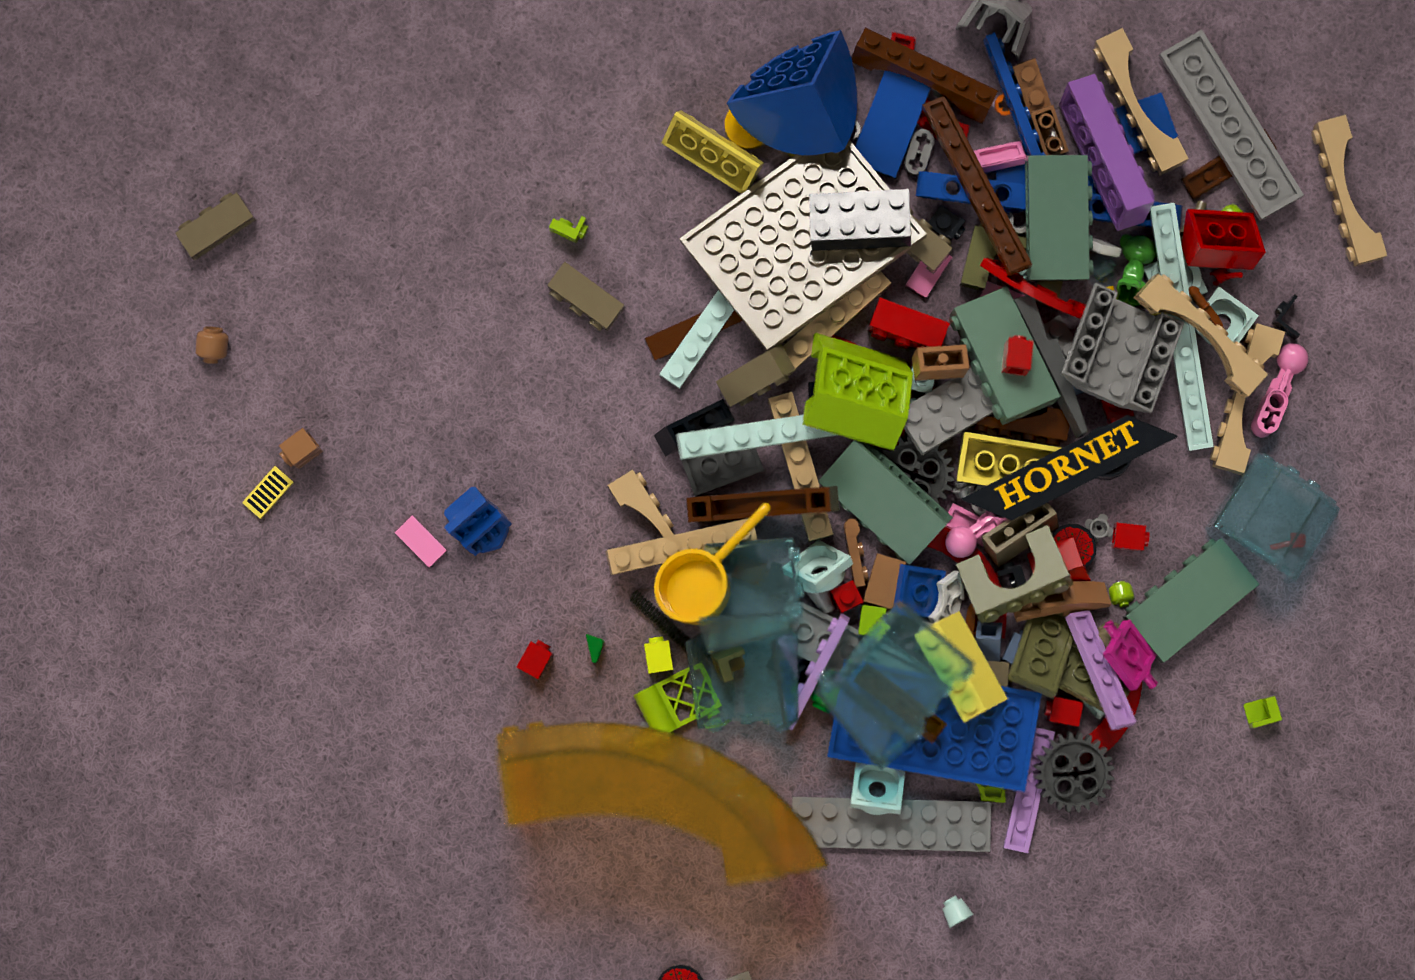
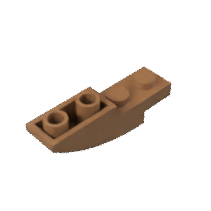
M1033 58L1012 66L1016 84H1019L1023 97L1020 98L1023 107L1027 106L1031 115L1029 123L1032 130L1036 129L1040 139L1038 145L1041 152H1044L1046 155H1060L1068 152L1054 106L1051 105L1036 59Z
M1072 581L1074 585L1069 586L1066 591L1048 595L1041 602L1029 603L1019 611L1014 612L1015 620L1019 622L1058 613L1067 616L1070 613L1110 607L1111 602L1105 583Z

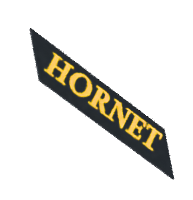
M1127 415L963 497L962 500L1006 519L1014 520L1178 436Z

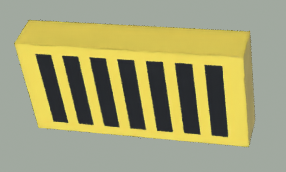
M274 466L242 503L262 519L294 482L279 468Z

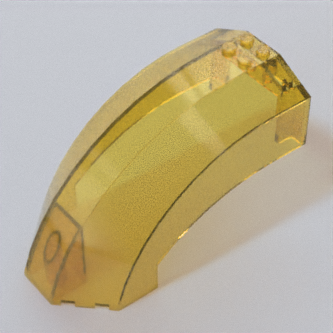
M543 721L528 723L527 729L519 730L518 725L503 727L502 733L497 734V761L508 827L586 815L630 817L672 826L695 835L722 850L728 886L785 877L788 873L799 874L811 871L812 869L829 867L828 861L812 833L795 811L766 782L742 764L714 748L687 737L651 727L614 722H577L544 726Z

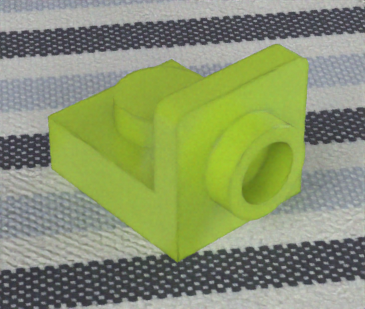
M581 216L576 228H573V223L566 219L560 218L558 221L553 218L549 230L577 243L578 238H584L589 226L585 225L587 220L583 216Z

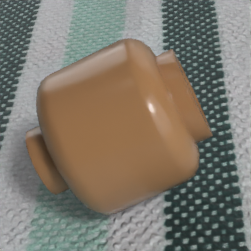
M207 326L197 333L195 352L197 356L203 358V362L216 364L218 359H223L227 356L228 335L223 332L222 328Z

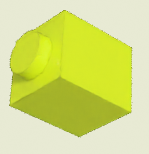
M663 636L648 638L649 643L644 644L648 673L673 670L669 640L664 641Z

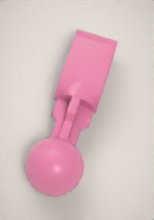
M1289 343L1280 349L1277 356V364L1280 371L1277 378L1272 379L1251 423V430L1257 437H1267L1278 429L1292 390L1291 380L1294 374L1302 372L1308 364V353L1299 344ZM1270 397L1277 399L1279 403L1278 408L1270 404ZM1268 416H1271L1267 419L1266 426L1268 428L1265 429L1264 423L1262 421L1265 420Z
M986 511L977 518V523L971 527L958 526L951 529L945 539L948 552L958 558L970 556L976 549L977 540L1007 519Z

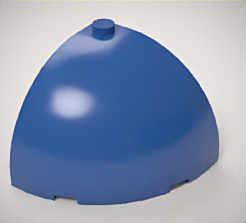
M841 30L813 38V44L801 49L797 45L781 53L750 75L751 81L746 86L740 85L735 90L727 105L738 123L749 134L767 146L795 155L838 153L845 149L856 121L857 86L851 55Z

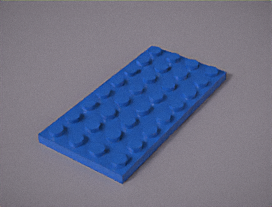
M844 659L839 686L840 691L837 697L827 757L1025 792L1041 693L1001 686L1007 700L963 723L938 675L868 663L947 723L940 735L931 743L852 683L867 662Z

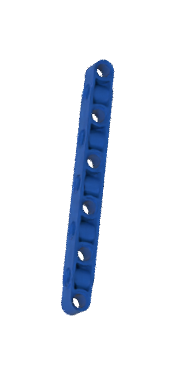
M918 171L916 197L971 204L957 175ZM989 180L994 191L997 188H1002L1006 191V200L1000 201L1003 208L1012 210L1024 209L1026 211L1025 184ZM948 182L957 184L958 193L956 195H951L947 192L946 185ZM1092 193V200L1088 201V211H1092L1093 220L1113 223L1100 194ZM1094 201L1102 203L1103 212L1101 214L1093 211L1092 205ZM1154 201L1152 206L1163 205L1168 203ZM1175 204L1180 231L1183 206ZM1151 218L1135 226L1152 228Z

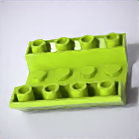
M815 333L811 357L818 359L814 395L805 402L802 425L888 450H894L907 422L913 372L905 359Z

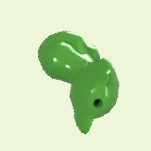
M1125 234L1120 238V246L1124 257L1129 263L1124 268L1123 277L1118 281L1116 299L1137 307L1141 304L1134 299V296L1145 285L1143 281V265L1151 263L1157 257L1155 242L1144 235L1130 236Z

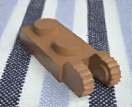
M850 518L844 523V534L848 555L851 556L853 565L850 566L852 578L856 587L862 588L865 587V581H869L867 567H862L860 557L864 556L862 542L857 543L860 527L856 519Z

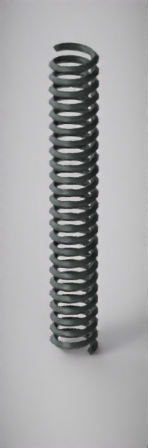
M638 590L634 591L630 602L633 605L636 604L635 607H638L641 613L644 612V615H647L650 621L653 620L656 626L659 625V628H662L661 630L664 631V634L670 636L673 642L676 641V644H679L682 650L685 649L688 655L691 654V658L697 660L696 663L701 661L702 656L705 659L707 658L708 653L705 654V651H702V648L699 649V646H696L693 640L690 641V638H687L688 635L684 636L685 632H682V630L678 631L679 627H676V624L672 625L673 622H670L667 616L664 617L661 611L658 612L659 608H656V606L652 607L653 603H650V600L646 602L647 598H644V595L640 596L641 592L638 593Z

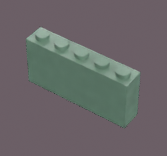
M1034 155L1025 158L1026 253L1032 262V267L1026 269L1027 282L1089 280V275H1093V260H1089V250L1093 249V237L1089 235V226H1092L1093 214L1092 211H1088V201L1092 200V186H1088V176L1092 174V163L1088 161V155Z
M1007 286L955 307L952 310L949 318L950 325L954 331L958 332L961 338L960 345H966L967 353L971 359L972 371L975 375H979L982 382V392L985 397L990 398L993 405L992 412L997 420L1000 419L1002 425L1056 403L1060 398V394L1035 343H1033L1031 370L1026 376L1001 373L1004 344L1008 338L1019 335L1033 341Z
M854 440L818 481L822 487L838 486V499L842 508L852 512L863 527L872 530L882 544L888 545L895 551V555L899 560L905 561L909 565L953 518L874 445Z
M1212 538L1201 547L1204 550L1197 557L1194 554L1189 556L1182 562L1185 567L1178 572L1175 569L1163 578L1165 580L1163 585L1159 588L1154 585L1144 593L1147 598L1140 604L1136 600L1125 609L1127 614L1123 618L1132 621L1157 655L1156 658L1160 663L1166 662L1259 585L1257 580L1222 538L1216 541Z

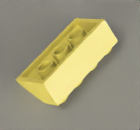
M682 110L674 114L661 142L741 194L750 188L764 165V162L760 161L757 157L749 154L735 143L727 140L716 133L715 130L705 126Z
M964 432L959 451L956 481L987 486L1061 448Z
M960 611L915 634L963 723L1007 700L1003 689Z

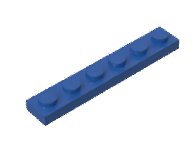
M995 33L989 34L984 38L983 42L1027 156L1046 155L1044 152H1040L1038 133L1036 129L1032 130L1030 126L1031 115L1027 106L1023 107L1020 99L1023 97L1021 88L1018 83L1014 84L1011 76L1014 75L1013 67L1010 61L1005 60L1003 55L1005 47L1002 39H997Z

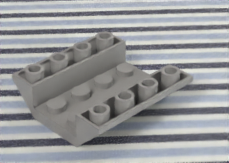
M1094 283L1061 374L1076 389L1119 408L1152 413L1184 322L1165 313L1153 316L1117 300L1118 292Z

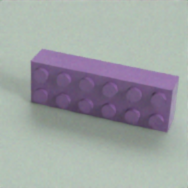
M1095 74L1068 82L1059 107L1081 154L1088 155V161L1092 163L1091 176L1116 231L1144 223L1154 203V193L1145 183L1143 169L1137 165L1134 159V150L1125 140L1124 129L1115 118L1113 105L1110 102L1108 103L1105 97V89L1102 82H1098Z

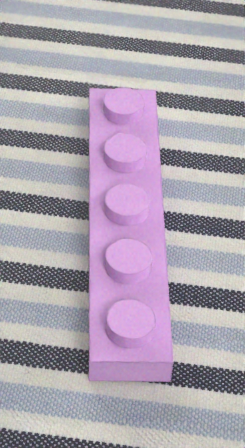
M1090 610L1070 613L1065 619L1111 729L1115 730L1134 725L1136 719L1117 674L1103 656L1106 648L1099 637V631Z
M841 613L838 619H832L827 631L831 632L828 640L822 639L816 650V653L820 654L816 663L810 662L805 672V675L808 676L805 684L799 683L793 695L797 697L794 705L788 704L782 716L786 719L784 727L793 730L850 617Z
M1036 727L1025 792L1015 791L1003 848L1024 853L1029 852L1041 798L1040 793L1042 792V789H1038L1035 786L1041 780L1033 777L1034 774L1039 773V770L1034 768L1033 765L1041 763V760L1036 757V755L1044 756L1045 752L1041 747H1051L1049 739H1054V731Z

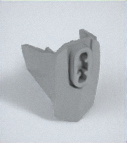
M974 0L955 29L959 30L961 27H967L982 4H985L975 26L980 30L986 18L996 12L1005 15L1008 30L1002 42L1009 43L1020 22L1012 48L1015 60L1018 61L1030 31L1032 7L1025 0Z

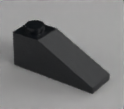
M721 399L665 426L654 437L666 457L679 450L677 434L724 427L733 422L734 418L724 399Z

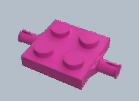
M1112 620L1106 622L1103 627L1111 636V640L1103 656L1129 691L1137 690L1142 680L1149 689L1155 688L1158 682L1151 675L1150 670L1157 655L1131 620L1122 621L1117 629Z

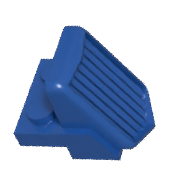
M476 487L469 488L444 511V515L449 520V523L444 528L474 556L479 553L502 548L509 532V526L512 525L503 512L485 498Z

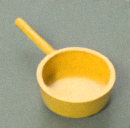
M768 503L762 504L714 556L704 550L686 549L673 554L661 565L655 578L654 592L657 603L664 613L675 620L690 625L710 622L721 614L730 597V581L721 562L771 510Z

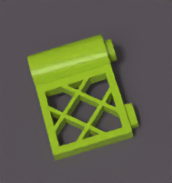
M699 662L633 695L655 740L660 738L662 742L675 736L674 730L703 715L705 719L719 713L717 708L722 706ZM697 669L701 677L698 687L685 683L687 673ZM683 676L681 682L675 680V679H677V678ZM669 682L680 685L677 697L667 696L662 686ZM703 683L707 690L701 689ZM683 686L697 690L693 704L679 700ZM699 693L709 694L714 704L707 708L697 706ZM669 700L675 702L674 707H672ZM678 703L692 707L689 717L682 721L678 719L675 713ZM694 709L701 710L693 715Z

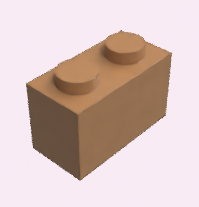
M966 345L917 348L912 356L915 381L964 378L969 370Z
M304 428L279 445L282 449L279 454L285 463L290 467L295 466L298 469L323 452L311 434Z
M877 553L863 601L892 610L900 564L905 565V561Z

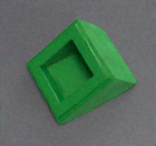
M586 634L591 660L593 663H598L605 641Z

